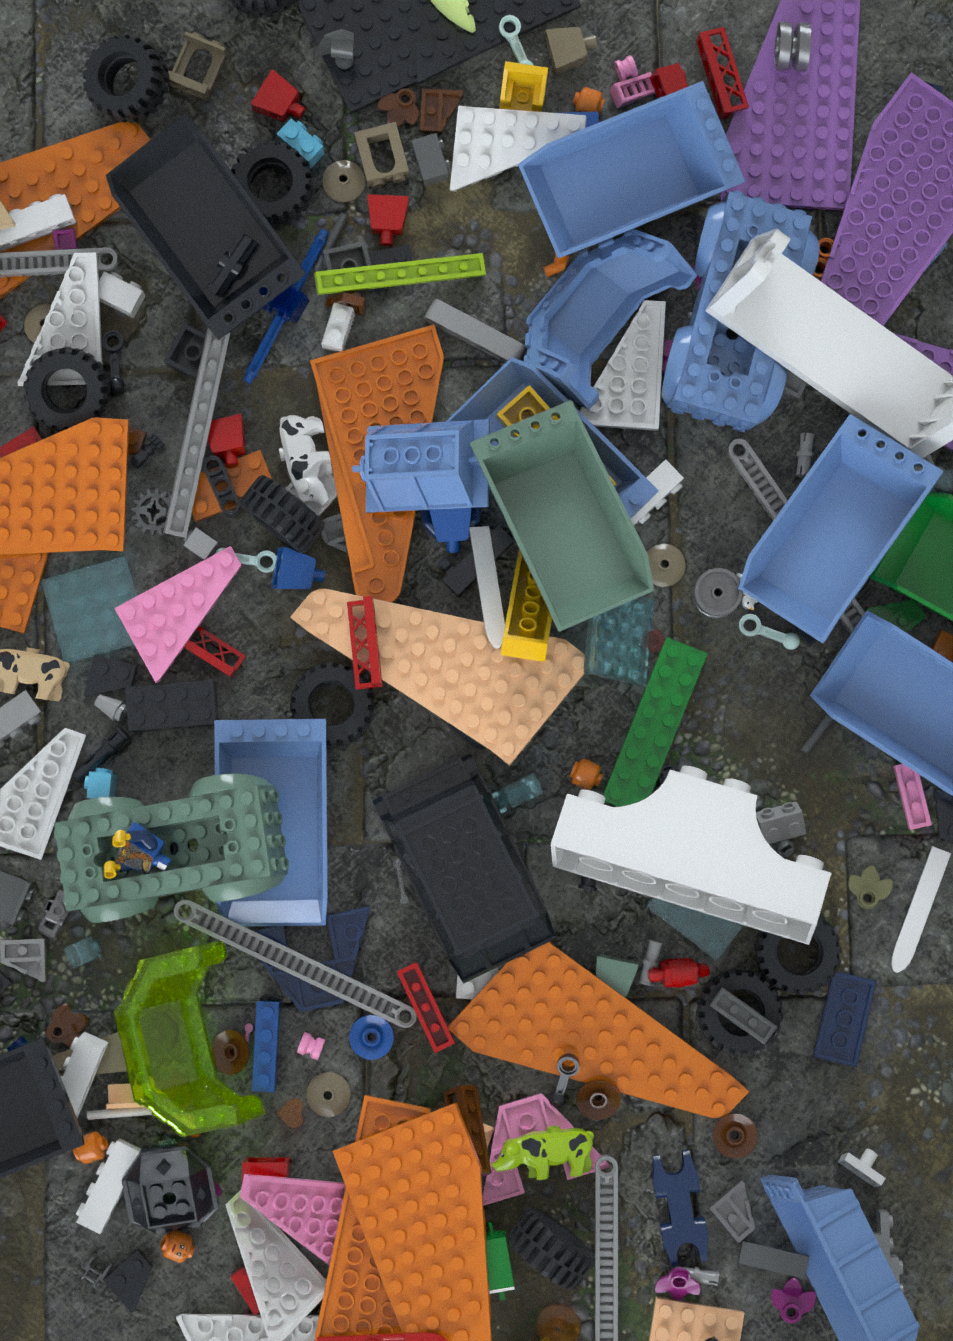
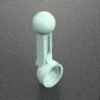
M513 15L503 17L499 24V31L509 41L517 62L533 65L527 59L518 38V33L521 29L519 19ZM507 22L513 23L515 31L512 33L506 32L504 24Z
M219 548V549H217L216 552H215V554H217L218 552H220V551H222V550H224V549H226V548ZM262 551L257 556L235 553L241 564L253 565L263 573L272 572L275 568L276 555L271 551ZM264 556L270 557L273 561L272 566L269 568L262 567L260 564L261 558Z
M754 614L744 615L740 619L739 629L746 636L761 635L783 643L784 647L789 650L796 649L800 644V638L797 634L792 632L785 634L761 625L760 619ZM747 620H753L756 623L754 631L744 629L743 625Z

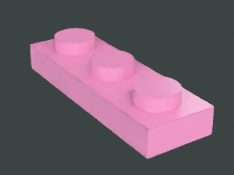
M904 764L893 766L908 829L912 830L932 825L920 775Z

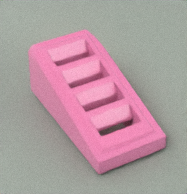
M651 72L615 83L609 89L617 109L656 94L650 81ZM644 80H645V82H646V84H647V86H648V89H649V90H647V91H646V89H645V87H644V84H643V82H642V81H644ZM635 84H637V86H638V88H639V90H640L641 93H638V90H637ZM627 87H629L632 96H630Z

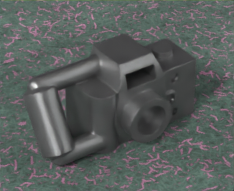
M59 890L55 900H47L44 907L45 914L38 926V931L51 939L56 937L60 927L64 926L71 912L66 911V906L63 902V890ZM47 921L55 924L53 929L45 925Z

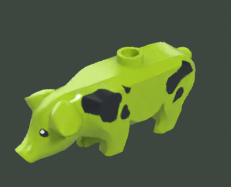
M548 1126L545 1131L530 1132L520 1137L506 1140L503 1143L498 1159L491 1163V1165L497 1172L514 1169L520 1164H526L529 1169L528 1178L544 1180L549 1177L550 1165H560L568 1161L571 1170L570 1177L582 1176L583 1173L590 1172L592 1167V1160L589 1154L592 1150L594 1134L591 1131H584L580 1128L560 1129V1126Z

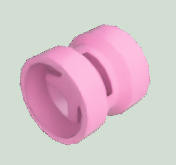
M304 1032L297 1053L302 1055L310 1053L312 1059L318 1060L325 1039L319 1037L315 1040L311 1034Z

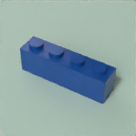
M257 1001L252 1091H276L281 1001Z

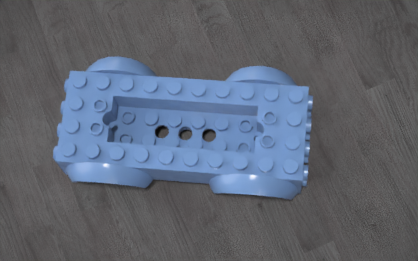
M740 191L729 192L721 202L710 206L694 270L700 276L701 282L689 326L678 328L676 331L663 380L661 397L666 403V407L671 408L672 412L677 414L689 413L692 414L691 417L694 419L704 420L706 418L713 420L712 423L715 425L725 426L726 424L733 426L735 431L745 432L764 422L777 407L785 388L787 368L740 335L735 340L729 339L726 336V331L729 327L705 310L750 241L757 235L776 228L791 238L781 254L813 276L819 257V241L809 229L812 216L806 215L805 211L786 209L785 205L779 203H766V200L763 198H750Z

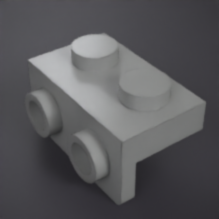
M787 802L782 806L765 808L756 812L760 831L768 844L806 834L803 813L797 802Z

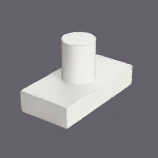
M870 1149L865 1150L860 1160L848 1152L842 1154L838 1163L874 1188L881 1186L886 1179L871 1168L878 1155Z

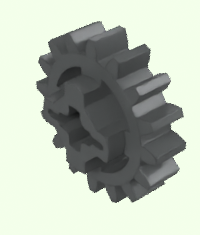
M158 488L155 489L154 493L147 489L146 496L140 493V501H133L137 507L131 508V511L136 513L131 518L133 521H138L135 525L137 528L143 526L142 532L144 534L149 530L151 536H154L156 531L162 536L166 521L161 525L159 523L163 519H167L168 509L161 507V500L165 501L169 507L171 497L167 498L168 493L166 491L160 494ZM151 500L149 504L143 506L147 501ZM157 508L160 513L155 514V517H153L150 512ZM141 516L149 518V525L143 522Z

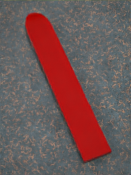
M431 1332L317 1337V1341H447L442 1335Z

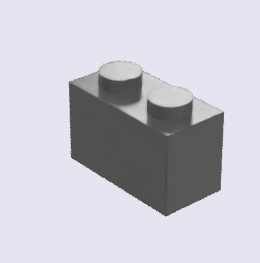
M436 133L411 140L424 187L449 180L448 172H451L449 160H444L442 152H445L443 140H438Z

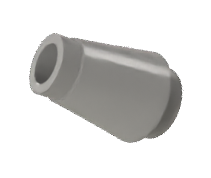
M102 694L97 697L94 705L113 721L121 722L126 717L127 705H125V702L103 696Z

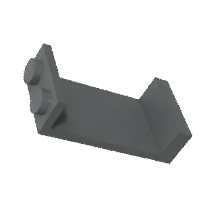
M1 870L0 919L8 921L11 925H17L25 917L26 910L24 908L27 901L30 902L33 898L35 890L32 888L34 884Z

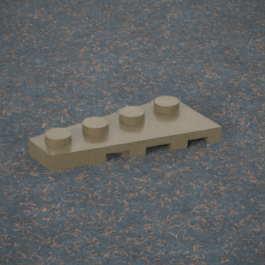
M133 1027L100 1038L109 1043L96 1074L147 1069L142 1052L135 1044ZM71 1049L53 1055L60 1076L64 1075L65 1070L62 1067L68 1056L71 1057L73 1053Z

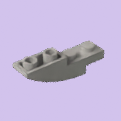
M876 1209L877 1232L873 1233L904 1294L903 1284L900 1283L899 1275L903 1274V1263L899 1261V1257L895 1254H890L894 1249L893 1238H890V1229H893V1217L885 1209Z

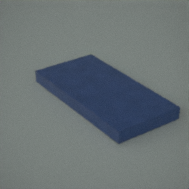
M836 971L837 973L834 978H830L813 1057L857 1068L876 981Z

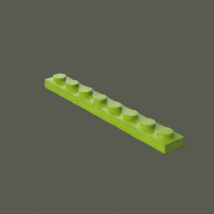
M483 253L317 271L314 273L317 295L480 277L486 275Z

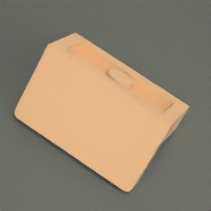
M153 1082L109 1084V1103L106 1104V1109L153 1106Z

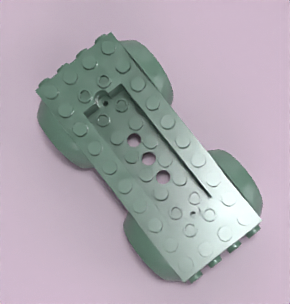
M220 774L197 780L191 788L189 798L144 806L139 800L125 797H99L76 803L67 821L54 823V837L57 840V859L60 862V881L63 884V902L66 906V911L80 910L89 922L101 923L130 917L152 909L161 896L202 889L210 901L223 902L252 896L280 885L285 876L288 875L289 860L285 856L284 847L286 846V839L282 834V815L278 809L279 794L275 789V785H271L264 778L254 775ZM136 822L164 842L161 854L171 859V863L166 871L154 866L149 874H144L137 870L124 872L116 870L114 878L107 879L104 877V864L107 861H114L118 864L116 858L120 847L112 845V837L118 830L127 832L131 825ZM192 838H195L199 843L198 849L194 852L188 848V842ZM173 842L178 845V852L175 855L170 851V846Z

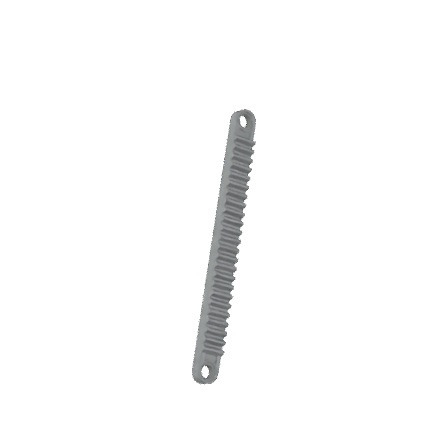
M111 248L0 253V277L64 275L70 266L74 253L91 252L98 253V272L111 271L118 265V256ZM104 254L113 256V261L110 265L102 264L101 258Z
M735 439L728 447V455L740 475L743 476L744 481L758 498L759 503L767 511L768 516L774 521L788 500L749 443L743 439ZM735 445H742L744 447L745 453L742 456L734 454L733 447ZM854 598L840 618L850 634L865 612Z
M187 899L178 901L174 906L175 917L199 931L400 1027L408 1028L416 1022V1012L409 1005ZM183 904L191 907L192 911L188 917L179 915V907ZM408 1010L411 1013V1018L408 1022H401L399 1020L401 1011Z
M607 1154L598 1157L595 1163V1341H618V1165L615 1158ZM605 1160L613 1164L612 1170L607 1173L600 1169V1164Z

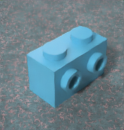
M290 119L277 133L278 141L280 144L281 142L288 144L289 149L294 147L299 151V155L305 158L307 166L311 170L325 154L323 142L316 135L311 136L306 132L307 128L300 121L295 122L293 119Z
M96 768V772L89 771V776L85 777L84 789H87L86 798L116 797L118 775L112 774L113 770Z

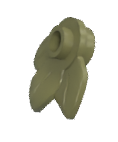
M870 865L863 870L860 877L850 875L848 886L850 891L856 895V900L860 907L872 909L878 904L879 900L889 896L893 881L890 879L880 880L876 868ZM865 894H869L871 896V900L869 902L864 901Z

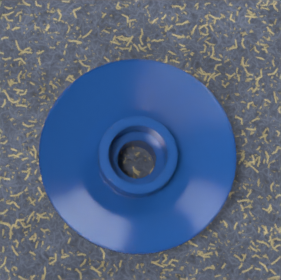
M366 1015L359 1018L353 1024L349 1034L350 1045L354 1052L368 1060L379 1059L386 1055L391 1049L394 1040L391 1025L377 1015ZM371 1032L376 1035L374 1041L368 1039V1034Z

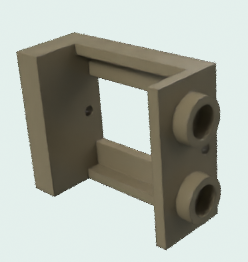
M185 32L186 40L172 71L168 70L170 81L167 84L207 101L227 57L226 49L218 41L212 40L210 42L196 32H192V34ZM200 49H205L212 55V63L203 83L184 76L192 55Z
M396 122L354 132L368 187L380 188L385 183L392 181L399 183L409 177V169ZM389 139L395 159V166L390 172L381 173L374 166L368 144Z

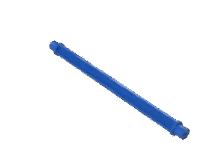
M321 228L318 235H315V239L301 264L306 275L288 289L257 352L245 370L246 374L242 380L246 383L251 384L253 379L257 377V373L324 244H326L329 232Z

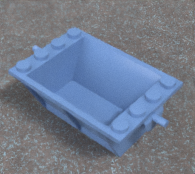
M490 420L368 426L367 435H365V455L361 456L360 465L352 466V472H360L362 480L366 482V512L489 507V484L469 443L490 434Z

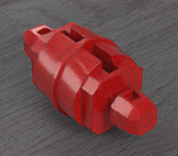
M675 957L660 961V969L658 967L650 968L647 971V977L652 982L661 981L664 987L682 988L697 984L698 977H707L710 974V967L705 963H696L693 958Z

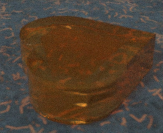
M292 1098L276 1113L289 1127L297 1128L303 1122V1115L301 1114L304 1107L303 1102L298 1098Z

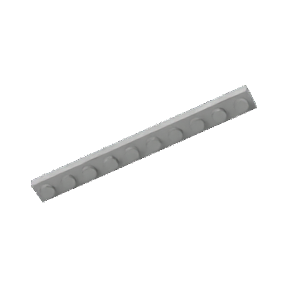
M207 328L164 533L183 538L187 536L230 333L217 340L211 330Z

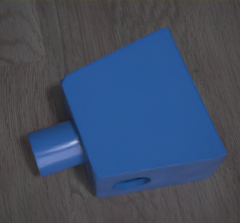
M278 547L271 588L311 589L313 581L323 583L325 570L315 568L316 559L286 547Z

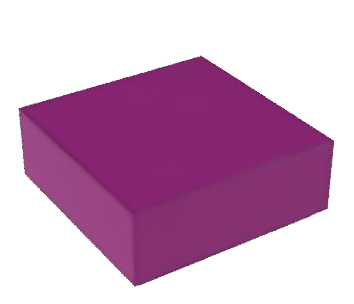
M75 228L52 230L55 250L78 249Z

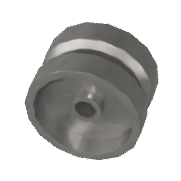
M779 22L774 43L775 70L787 71L792 60L795 71H807L811 50L810 23L798 22L793 36L791 22Z
M714 568L706 571L693 586L692 600L695 608L707 618L719 619L728 616L738 607L742 600L743 591L738 589L740 580L727 569ZM716 589L719 590V595L721 596H715L714 591Z

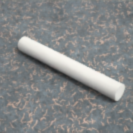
M153 1106L87 1111L88 1120L155 1115Z

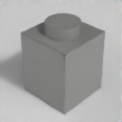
M195 528L194 531L190 530L186 538H184V547L202 560L211 557L220 546L218 542L198 528Z

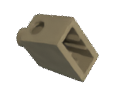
M580 27L555 28L545 31V40L555 75L586 63L588 57L587 50L597 48L595 35L583 38Z

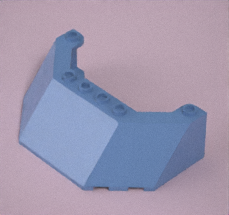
M635 229L624 232V236L614 239L612 237L599 243L598 248L590 252L588 249L581 251L527 317L526 324L529 330L525 336L527 355H524V362L537 368L560 392L577 405L590 410L596 404L599 397V392L594 387H591V365L599 358L607 345L612 342L619 330L625 326L627 320L639 308L645 298L670 287L678 290L686 289L692 284L697 274L671 242Z

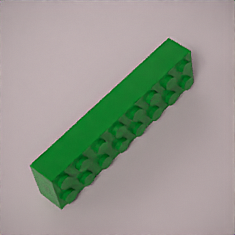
M666 637L602 794L606 798L604 803L614 807H622L640 802L652 794L708 653Z

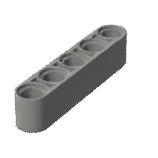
M438 299L433 300L424 316V319L430 324L504 363L512 357L521 360L527 349L522 343Z

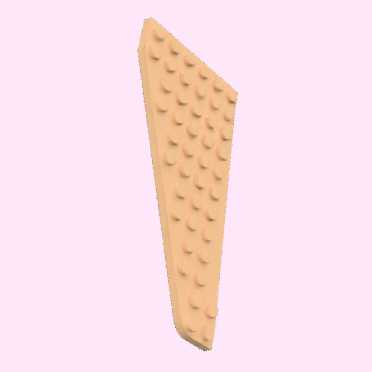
M318 589L306 597L291 615V619L319 640L353 660L347 602L363 600V596L330 589ZM374 599L382 680L491 750L509 766L594 663V661L567 640L549 636L545 662L501 655L502 645L496 649L490 643L484 622ZM364 606L352 607L353 615L361 620L365 615ZM360 625L355 632V637L361 642L367 637V632ZM356 641V648H358L360 644ZM362 647L357 653V658L364 664L369 659V651Z

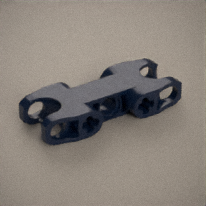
M688 1149L682 1150V1166L675 1173H668L663 1169L659 1154L652 1155V1182L655 1198L666 1197L670 1222L661 1223L660 1231L662 1243L668 1254L671 1267L678 1266L677 1251L685 1243H692L697 1247L701 1262L708 1261V1234L704 1216L693 1218L690 1193L700 1192L698 1174L692 1162L690 1151Z

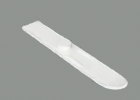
M489 526L470 527L485 630L492 646L498 649L502 645L505 622Z
M934 846L931 847L893 951L891 965L893 971L897 973L904 970L913 958L951 853Z

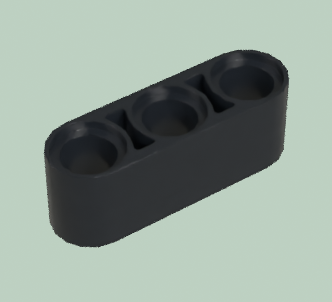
M208 456L203 462V469L225 516L235 518L242 511L239 498L220 458ZM211 463H218L219 469L216 472L208 470ZM221 482L228 483V488L224 492L217 491V486ZM229 502L237 504L236 509L232 512H228L225 509Z

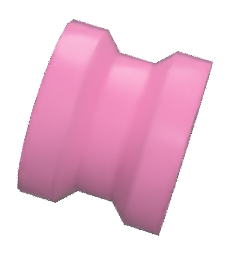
M631 55L627 56L623 61H614L615 70L620 81H624L630 76H638L637 67Z

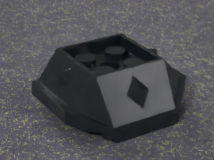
M186 1142L141 1149L122 1176L121 1181L129 1221L156 1234L201 1227L219 1206L211 1162L194 1151ZM171 1192L175 1195L167 1196L165 1193Z

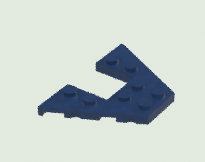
M370 906L326 916L335 959L320 963L348 977H352ZM275 926L255 931L288 947L284 926ZM260 960L300 1012L345 1002L344 999Z

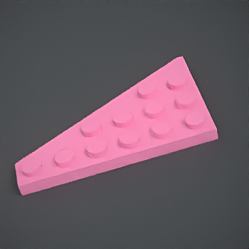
M231 546L115 608L155 683L161 681L162 676L173 664L177 655L183 650L192 634L218 601L219 596L242 567Z
M244 1174L240 1197L330 1266L346 1188L345 1183Z

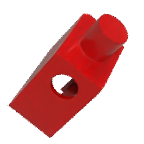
M274 70L270 71L251 102L254 112L280 122H285L290 114L301 119L306 110L305 107L297 103L300 98L297 89Z
M368 194L372 234L380 235L381 246H392L393 235L400 236L403 234L409 208V196Z
M241 414L211 421L207 441L213 455L225 461L226 468L237 467L239 465L237 456L246 454L245 424Z

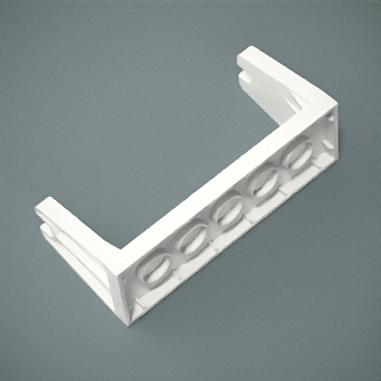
M776 228L754 237L705 311L847 412L921 458L953 440V376L781 254L791 238Z

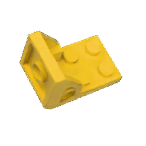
M505 61L499 109L542 112L548 68Z

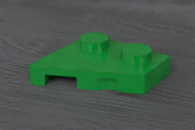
M914 600L869 607L865 610L905 632L927 617Z

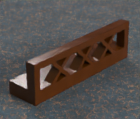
M459 1085L443 1092L445 1106L453 1104L452 1095L456 1094L457 1105L482 1166L481 1176L491 1174L477 1086Z

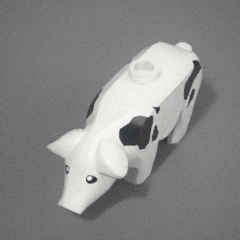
M296 415L282 417L279 428L282 448H279L281 461H286L289 478L299 498L305 503L309 501L317 502L324 508L329 503V498L319 478L326 474H333L329 451L316 452L315 444L312 440L313 435L324 433L323 423L320 418L314 416L306 419Z

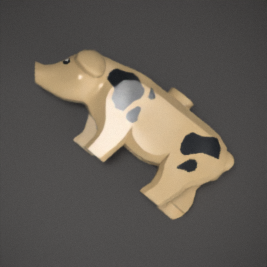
M28 647L26 651L1 649L0 692L15 694L19 682L25 684L38 683V693L35 698L59 702L63 694L62 682L67 676L70 664L58 657L39 654V649Z

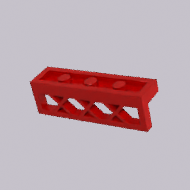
M724 27L700 32L696 39V44L720 120L728 119L731 113L746 110L749 107ZM720 34L722 40L720 48L712 44L710 36ZM719 53L727 57L729 63L726 67L717 62ZM725 73L734 78L735 83L733 87L724 83L723 77ZM733 93L740 97L742 104L732 107L729 100L730 95Z
M364 596L363 600L347 602L356 690L383 687L374 599L372 596ZM364 606L365 615L361 620L353 615L352 607ZM360 625L367 632V637L363 642L355 637V632ZM356 641L360 644L358 648H356ZM362 647L369 651V659L365 664L357 658V653ZM366 668L371 672L372 682L360 684L359 675Z
M200 626L197 627L196 630L200 632L202 641L193 643L189 640L184 648L233 678L246 656ZM204 635H206V636L209 637L210 639L205 640V639H204ZM217 642L220 653L210 654L207 652L205 643ZM222 646L228 649L229 651L223 652ZM234 653L240 657L233 668L225 663V654ZM221 655L222 661L218 659L216 656Z

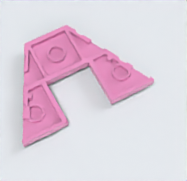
M542 1093L499 1106L489 1158L491 1174L486 1175L483 1206L525 1193L517 1167L497 1172L491 1165V1163L498 1159L503 1143L506 1140L514 1139L530 1132L545 1131L548 1126H560V1129L575 1128ZM593 1146L589 1154L592 1160L591 1170L582 1175L595 1172L596 1160L601 1155ZM606 1160L600 1164L601 1170L610 1167ZM568 1161L565 1162L563 1167L567 1180L576 1178L570 1177V1164Z

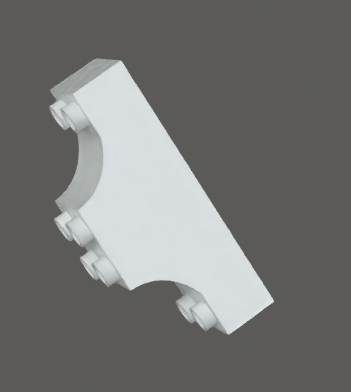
M682 766L680 772L670 770L664 783L652 795L640 802L627 806L610 807L604 805L606 798L590 790H580L578 797L567 794L551 841L553 867L809 945L817 925L831 873L822 870L824 863L817 858L798 855L796 862L784 859L773 850L763 837L756 819L757 795L749 793L751 787L747 783L736 779H725L724 784L720 785L707 781V773L692 766Z

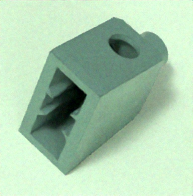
M596 953L595 976L626 998L639 964L637 961Z

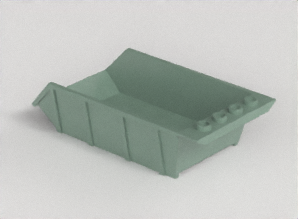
M572 400L469 443L559 632L654 591L648 554ZM557 415L560 419L553 420L552 416ZM533 424H538L539 428L533 429L531 426ZM515 432L518 433L519 436L514 438L511 436V434ZM496 441L498 445L492 446L490 443Z

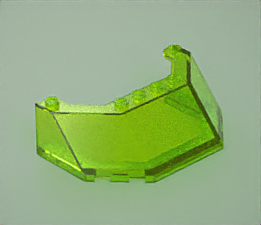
M220 940L140 960L133 979H130L123 993L125 996L121 1004L114 1011L134 1101L152 1111L151 1114L162 1123L169 1124L175 1129V1133L181 1137L240 1125L265 1115L263 1102L259 1096L254 1094L240 1096L217 1077L197 991L210 966L222 963L226 959L225 942Z

